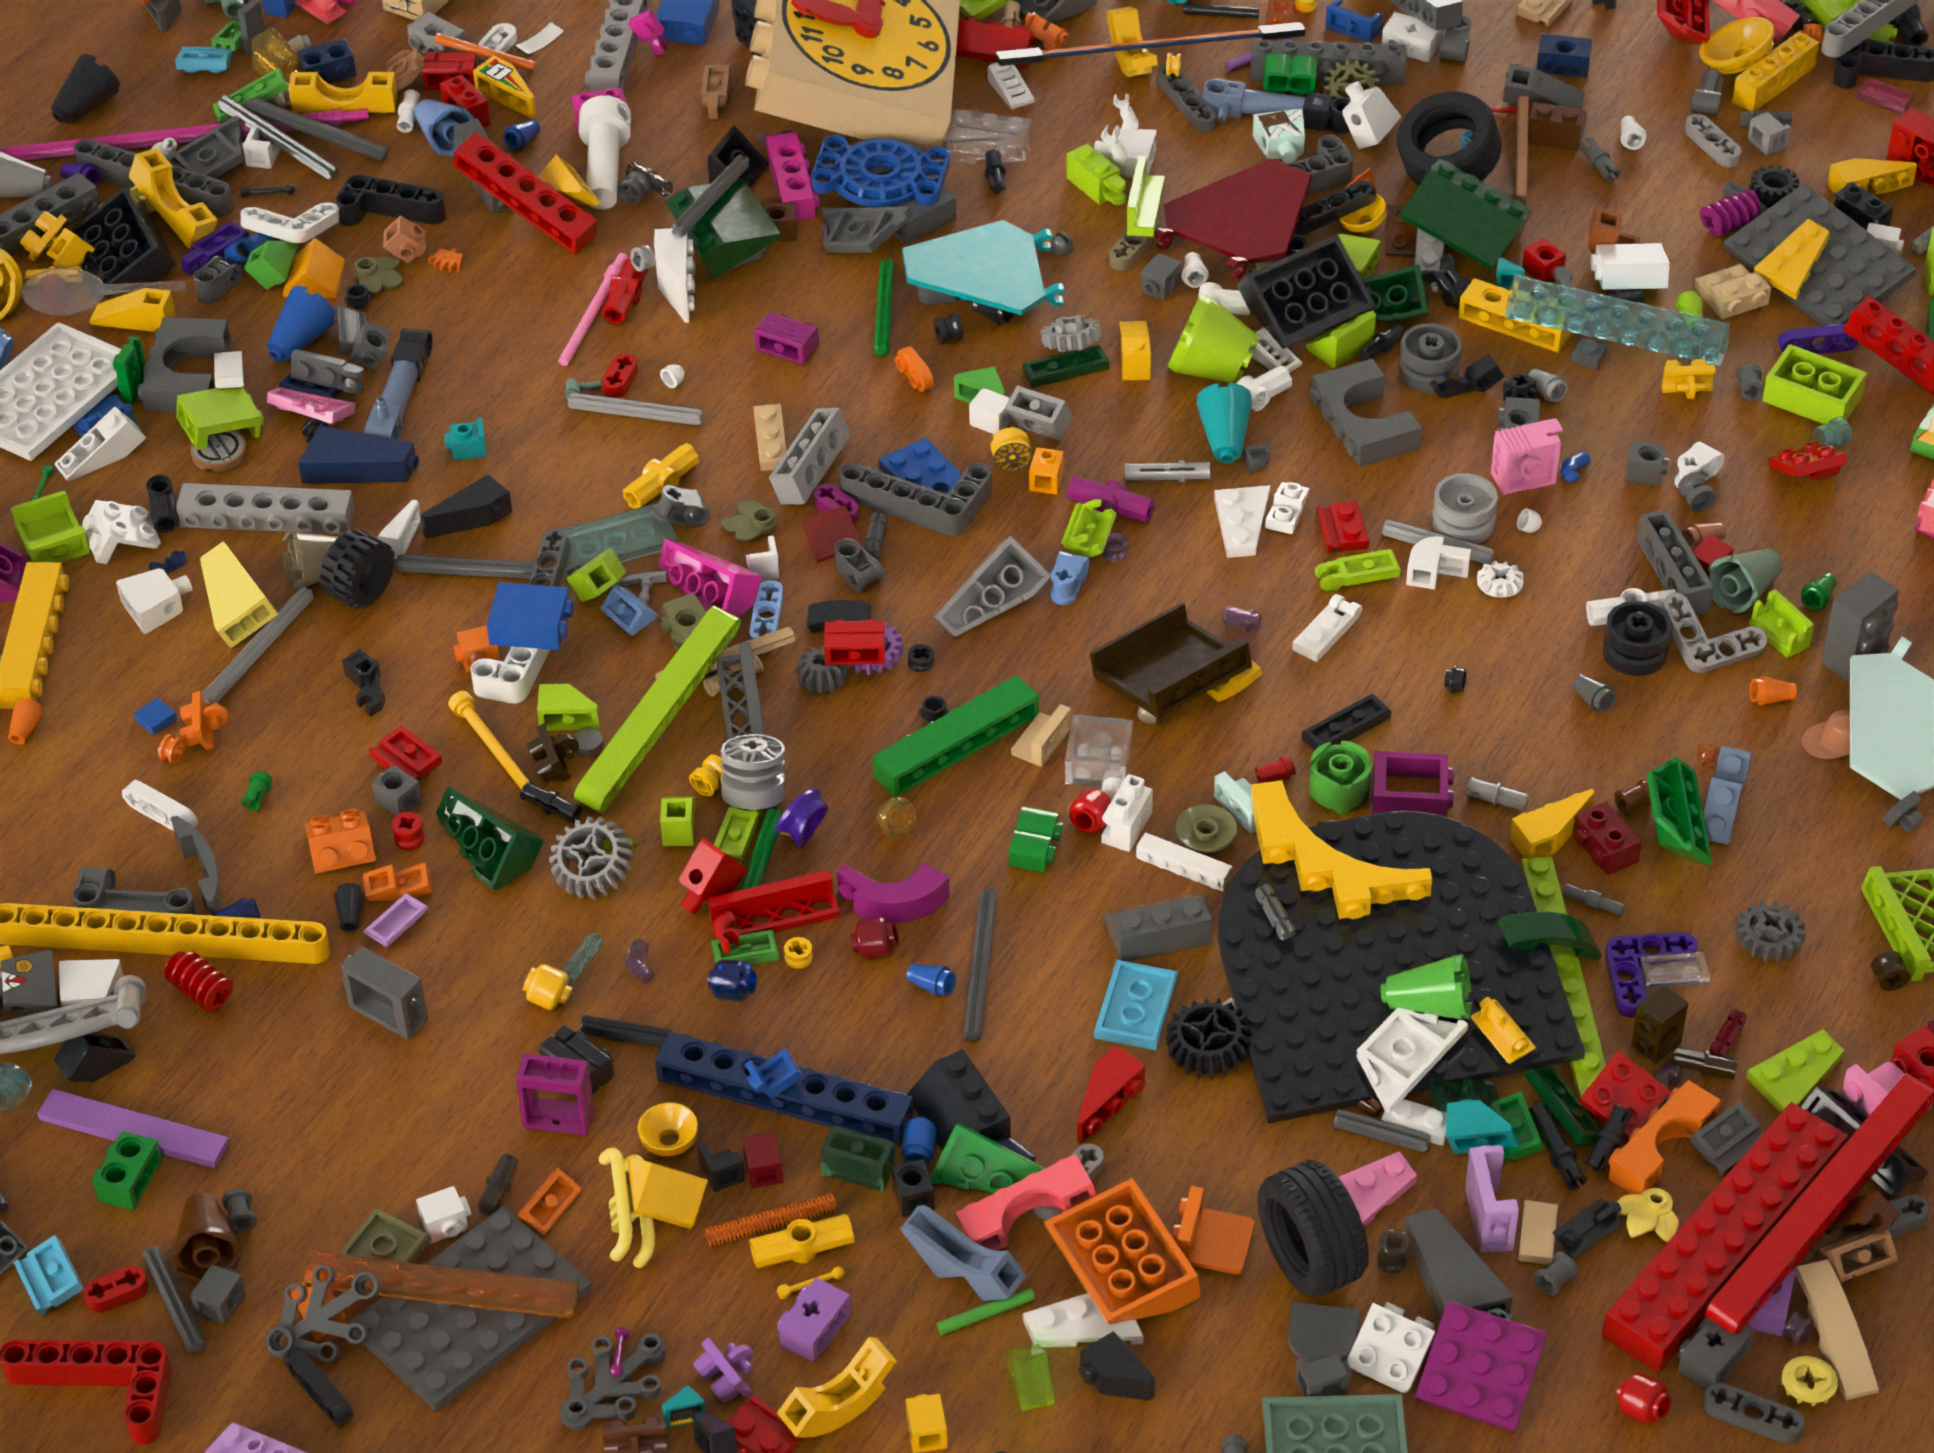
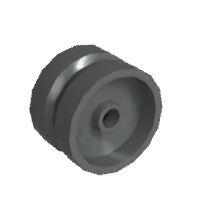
M1435 323L1420 324L1406 331L1401 339V357L1399 359V376L1404 384L1417 391L1434 393L1435 391L1430 382L1435 379L1437 384L1443 383L1446 380L1443 375L1444 372L1448 371L1459 377V360L1462 352L1461 338L1452 329Z

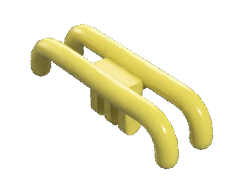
M608 1148L600 1154L599 1162L602 1165L611 1163L615 1195L609 1200L610 1219L612 1221V1231L619 1233L618 1242L611 1251L610 1257L615 1262L623 1259L632 1241V1222L636 1217L640 1218L642 1244L638 1254L633 1259V1264L637 1268H642L647 1264L654 1251L653 1218L634 1213L631 1187L627 1184L625 1172H628L627 1159L630 1156L639 1159L643 1158L635 1154L629 1155L624 1159L622 1153L617 1148Z

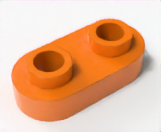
M911 346L898 350L897 357H895L896 366L900 372H904L909 378L914 389L917 388L920 392L933 388L934 380L932 373Z

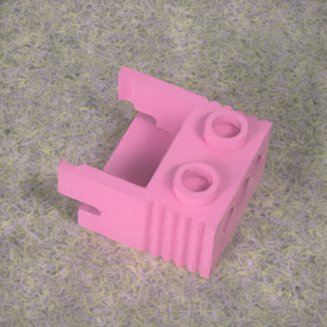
M1557 418L1495 431L1491 475L1503 495L1556 484L1561 441L1558 435L1555 434L1563 432Z

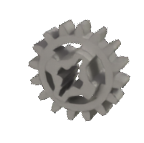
M1082 315L1060 317L1056 319V322H1051L1050 326H1044V330H1041L1044 347H1049L1050 350L1058 348L1060 352L1083 350L1087 348V345H1092L1093 341H1099V337L1102 336L1099 321H1093V318L1084 319Z

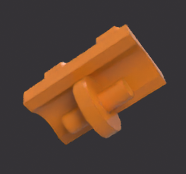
M201 691L192 693V703L180 707L181 718L187 725L180 729V738L185 740L187 747L200 743L205 750L214 748V730L219 729L220 726L228 722L227 709L220 706L217 702L211 705L204 702Z

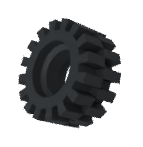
M1768 165V169L1762 166L1760 170L1756 169L1754 174H1752L1749 189L1757 194L1759 201L1770 208L1799 187V177H1796L1797 174L1795 172L1790 173L1791 169L1789 168L1782 170L1781 165H1778L1777 168H1773V165Z

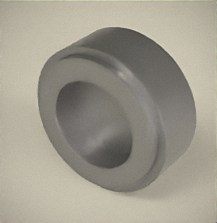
M583 728L574 734L579 743V749L576 752L578 755L591 757L602 751L604 746L603 736L599 730Z

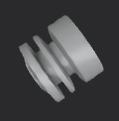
M748 734L728 739L722 744L721 769L723 774L721 790L722 798L727 804L740 809L758 810L770 808L784 800L786 790L785 774L783 773L785 768V746L783 743L771 736Z

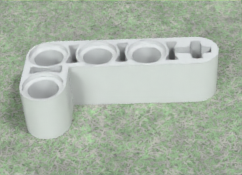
M511 647L504 662L488 658L476 660L470 668L474 693L482 698L516 704L522 702L528 696L550 650Z

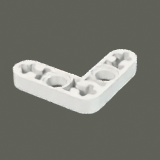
M320 203L295 219L256 207L241 210V226L243 228L292 243L307 242L339 222V208L333 203Z

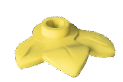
M1649 1188L1643 1191L1642 1194H1628L1617 1201L1622 1209L1619 1214L1627 1216L1626 1226L1631 1238L1654 1230L1661 1239L1669 1242L1677 1233L1679 1220L1672 1211V1197L1665 1190Z

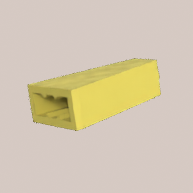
M224 541L200 558L214 626L230 649L278 615Z

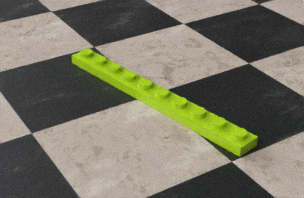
M1552 856L1521 858L1520 867L1522 875L1530 889L1537 912H1554L1567 915ZM1549 944L1585 1050L1584 1059L1569 1062L1579 1099L1604 1069L1606 1063L1579 959L1576 957L1573 948Z

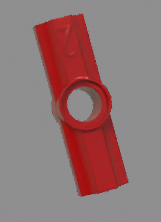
M630 258L626 259L619 276H613L610 282L609 296L602 309V317L609 324L619 325L620 322L625 321L632 304H638L641 298L642 283L649 269L644 271L635 270Z

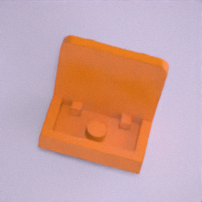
M348 809L342 811L340 816L328 818V815H319L311 818L310 822L304 824L315 874L376 861L370 827L364 811Z
M1191 1185L1188 1198L1182 1197L1178 1217L1182 1218L1181 1225H1174L1173 1239L1191 1266L1236 1275L1241 1274L1244 1270L1254 1230V1219L1203 1208L1204 1188Z

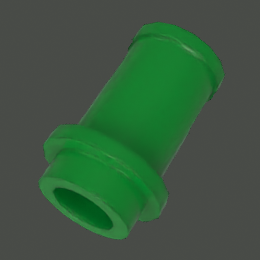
M256 771L249 777V787L241 800L243 806H246L247 802L250 801L246 809L252 811L260 809L266 792L272 788V778L268 773Z

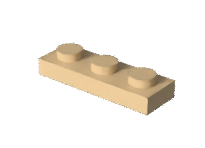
M781 404L753 406L760 471L774 470L787 452Z

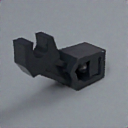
M1488 353L1467 367L1464 376L1458 377L1446 371L1443 373L1446 378L1443 383L1437 384L1434 379L1430 382V385L1439 397L1449 398L1450 395L1472 390L1485 392L1505 376Z
M358 649L342 660L344 674L361 689L355 697L356 704L359 708L366 704V713L371 717L383 709L385 695L381 692L379 680L381 675L378 662L361 649Z

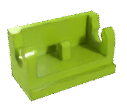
M1094 499L1084 504L1077 503L1075 505L1061 542L1071 554L1091 558L1103 553L1117 513L1113 509H1106L1103 512L1096 511L1094 508L1101 506L1102 500Z
M1776 589L1769 592L1764 606L1760 600L1756 601L1749 624L1762 629L1767 636V641L1781 654L1789 658L1810 647L1814 624Z

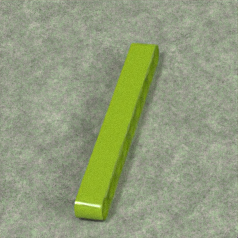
M715 605L707 611L582 778L575 790L574 800L599 813H603L714 665L716 662L715 657H720L734 638L741 623L740 618Z

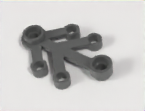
M329 1265L317 1266L312 1275L314 1284L305 1318L295 1324L298 1304L306 1300L308 1292L302 1284H289L284 1291L286 1300L280 1324L273 1326L267 1333V1350L274 1357L283 1358L297 1347H300L306 1354L317 1356L323 1362H335L341 1353L338 1344L328 1341L319 1344L302 1339L301 1337L314 1330L347 1338L353 1344L364 1343L369 1337V1330L364 1324L353 1323L349 1325L329 1319L360 1299L371 1300L376 1298L382 1289L380 1277L372 1272L358 1273L352 1280L351 1289L323 1306L328 1285L335 1281L336 1272ZM326 1269L329 1277L323 1282L320 1279V1272ZM368 1280H372L374 1283V1288L371 1292H367L364 1288ZM298 1287L300 1297L294 1300L291 1293L294 1288ZM359 1327L362 1335L360 1339L355 1340L353 1338V1330ZM286 1335L289 1341L287 1346L283 1348L279 1340L281 1336ZM327 1346L333 1348V1355L330 1358H326L324 1355V1350Z
M656 1334L645 1335L638 1343V1350L621 1364L623 1373L617 1378L610 1374V1357L613 1354L612 1340L607 1336L595 1338L592 1342L593 1355L596 1357L595 1388L585 1396L584 1379L589 1374L588 1363L581 1357L571 1359L567 1364L568 1376L571 1379L570 1398L563 1402L559 1411L563 1424L572 1430H582L588 1427L593 1419L619 1418L621 1420H630L637 1413L636 1402L632 1396H644L649 1399L659 1396L662 1390L661 1381L656 1375H646L640 1382L624 1381L643 1364L657 1365L665 1359V1342L661 1337ZM600 1346L608 1347L605 1350H598V1347ZM576 1367L583 1368L581 1371L578 1372L573 1371V1369ZM649 1384L656 1385V1387L652 1389L645 1388ZM620 1397L615 1404H598L604 1398ZM624 1406L631 1407V1409L627 1411L621 1410V1408ZM575 1410H581L578 1413H573Z

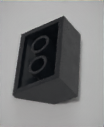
M964 1049L934 1061L907 1093L908 1096L913 1097V1108L918 1116L928 1119L937 1127L936 1142L942 1151L958 1122L991 1140L1011 1139L1010 1115Z

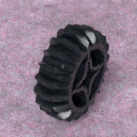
M1206 997L1203 1004H1198L1193 1000L1191 1008L1182 1005L1180 1014L1173 1013L1172 1022L1168 1023L1166 1046H1168V1054L1171 1059L1175 1060L1177 1068L1184 1067L1187 1075L1196 1071L1199 1079L1203 1074H1209L1213 1080L1216 1075L1215 1073H1221L1226 1077L1228 1069L1237 1072L1239 1063L1246 1064L1248 1047L1252 1046V1041L1247 1036L1253 1035L1251 1027L1246 1026L1249 1024L1248 1017H1240L1243 1014L1242 1009L1234 1010L1232 1002L1222 1005L1220 998L1215 1003H1210Z

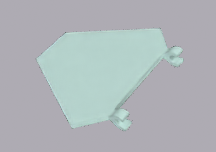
M1903 636L1891 653L1852 655L1850 658V768L1900 800L1913 791L1920 794L1934 788V679L1902 660L1912 644L1911 641Z

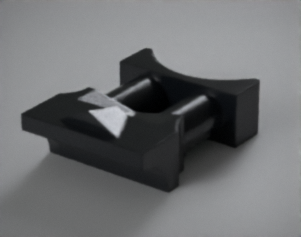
M1447 254L1440 258L1439 271L1433 270L1425 274L1424 277L1429 284L1436 282L1443 291L1441 296L1445 305H1452L1459 310L1460 297L1471 281L1464 276L1460 277L1452 267L1456 261L1451 254Z

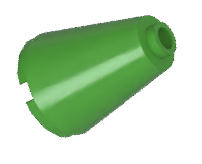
M1463 954L1388 976L1386 983L1381 984L1382 1002L1388 1003L1390 1009L1396 1010L1399 1007L1413 1010L1415 1013H1428L1460 1020H1467L1471 1017L1472 1002H1465V1000H1468V992H1471L1470 974L1467 960L1464 959Z

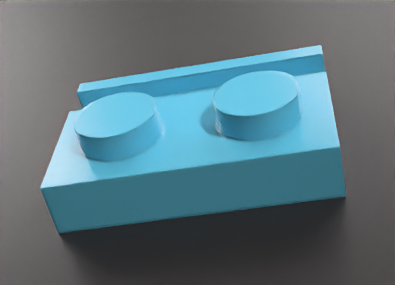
M182 47V51L179 52L175 59L176 70H184L188 73L199 70H209L212 73L223 72L228 69L232 61L231 58L234 57L233 51H231L230 47L226 50L221 49V47Z
M55 1235L26 1253L27 1257L19 1261L17 1259L13 1262L36 1310L42 1316L47 1314L46 1310L50 1307H58L84 1289L62 1242Z

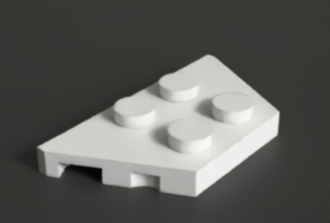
M1397 1007L1358 1048L1357 1059L1387 1113H1390L1461 1038L1468 1029L1467 1022L1458 1020L1457 1024L1438 1020V1015L1418 1014L1413 1010Z

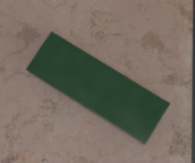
M1100 345L1022 364V371L1031 388L1109 369V360Z
M1554 1067L1530 1068L1525 1074L1526 1079L1577 1145H1595L1598 1140L1596 1134L1601 1128L1584 1106L1578 1103V1098Z

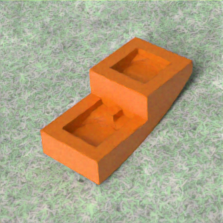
M426 863L397 872L391 864L363 874L365 897L368 901L399 900L405 893L414 898L433 893L430 870Z

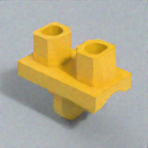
M44 211L35 222V225L45 232L43 237L41 238L30 229L23 236L20 243L30 252L28 258L33 262L36 261L47 246L51 248L57 239L55 236L67 220L64 216L60 214L56 218Z
M1695 359L1691 362V366H1681L1678 360H1667L1661 385L1662 393L1686 392V397L1689 400L1695 398V392L1712 391L1713 377L1716 371L1715 366L1708 365L1705 359Z

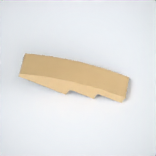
M1826 1259L1797 1266L1795 1275L1808 1300L1807 1311L1820 1336L1818 1345L1826 1362L1836 1372L1838 1386L1845 1400L1878 1393V1384L1865 1344L1830 1260Z

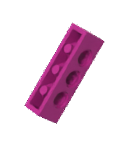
M797 132L766 136L767 158L779 204L795 203L796 221L814 219L815 207H819L818 192L812 188L811 175H808L810 174L809 159L806 158L804 142H799Z

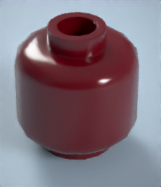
M883 916L859 921L856 924L855 933L850 935L853 951L859 952L865 960L891 956L895 947L899 946V936L895 923L889 922Z

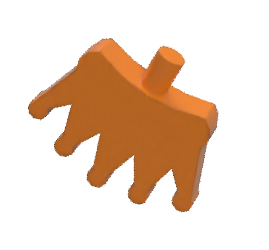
M441 248L428 258V263L432 264L433 262V267L437 268L439 266L440 271H444L448 267V272H452L456 267L457 271L460 272L464 259L462 253H456V248H452L451 251Z

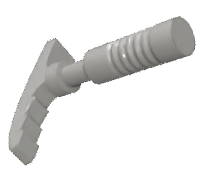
M667 571L645 572L621 578L615 585L626 587L641 583L642 592L639 593L638 598L649 606V591L652 589L653 583L667 582Z

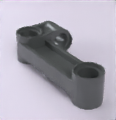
M81 867L72 894L74 905L79 908L197 915L193 896L189 890L176 888L168 893L115 890L116 876L115 872L110 868Z

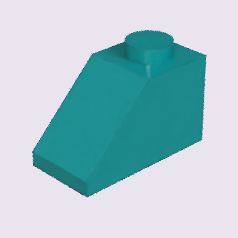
M1464 1099L1459 1102L1447 1103L1446 1138L1454 1154L1469 1153L1470 1148H1478L1485 1145H1501L1503 1149L1519 1148V1141L1511 1124L1480 1100Z

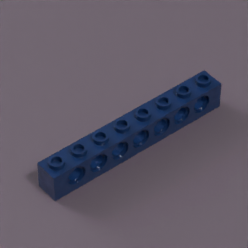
M669 1032L655 1059L658 1081L897 1146L902 1144L905 1123L914 1117L912 1096L899 1091L875 1087L869 1083L845 1079L839 1075L815 1071L809 1067L798 1066L803 1077L771 1099L763 1091L757 1093L747 1080L750 1073L745 1066L751 1060L759 1067L770 1058L753 1054L750 1051L726 1047L717 1042L711 1043L696 1039L687 1034L681 1035Z

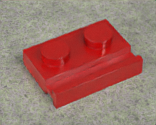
M1358 501L1329 504V507L1324 508L1321 505H1317L1316 514L1327 553H1332V549H1340V552L1369 548V538Z
M402 725L381 739L378 746L375 748L371 746L368 749L370 757L386 770L395 765L414 779L423 778L442 764V757L438 752Z
M754 1395L749 1398V1402L745 1406L742 1405L725 1422L735 1428L737 1448L741 1451L745 1449L746 1453H793L796 1450V1445L806 1439V1437H796L779 1417L777 1411Z

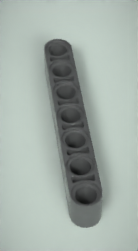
M83 139L74 145L77 163L93 164L99 170L100 179L121 186H127L128 188L136 186L129 178L136 153L92 139ZM172 165L175 187L186 203L194 205L203 202L214 216H225L232 212L233 203L228 183Z

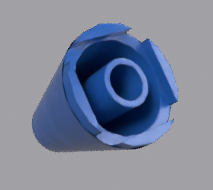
M295 286L290 290L267 343L269 355L278 362L290 361L291 353L295 349H305L337 322V318L334 319L336 311L332 305L317 292L313 296L305 292L308 289L307 287Z

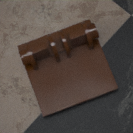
M1387 205L1386 255L1415 256L1418 228L1399 217L1405 205Z

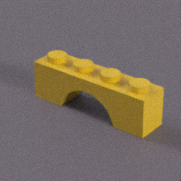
M292 72L288 88L292 112L314 113L332 110L346 112L368 109V113H395L398 99L394 72H368L365 81L353 88L334 87L325 82L318 72Z
M158 148L135 154L129 178L187 248L190 249L192 244L212 233L217 223L216 217L203 202L189 205L181 198L174 184L172 165Z

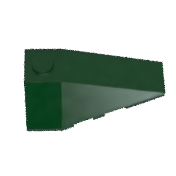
M1419 264L1362 279L1375 304L1373 309L1364 313L1374 310L1376 320L1404 321L1429 315L1430 301L1427 285Z
M450 786L447 787L436 812L449 836L455 838L461 847L459 852L462 857L468 859L472 865L471 871L473 875L494 890L500 889L531 869L544 842L542 838L524 826Z

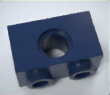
M1541 33L1537 69L1546 74L1588 78L1592 39Z

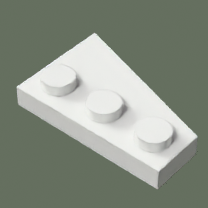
M1270 485L1214 490V501L1227 558L1256 555L1267 501L1270 496Z
M1088 1293L1023 1313L1024 1325L1035 1348L1077 1346L1079 1342H1096L1113 1331L1122 1341L1131 1340V1344H1143V1334L1136 1320L1108 1325Z

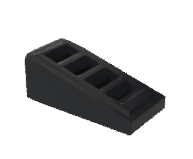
M691 1411L695 1445L702 1453H737L735 1428L702 1411Z

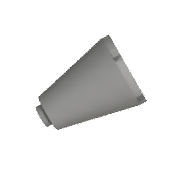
M0 151V198L33 197L50 188L51 176H47V170Z

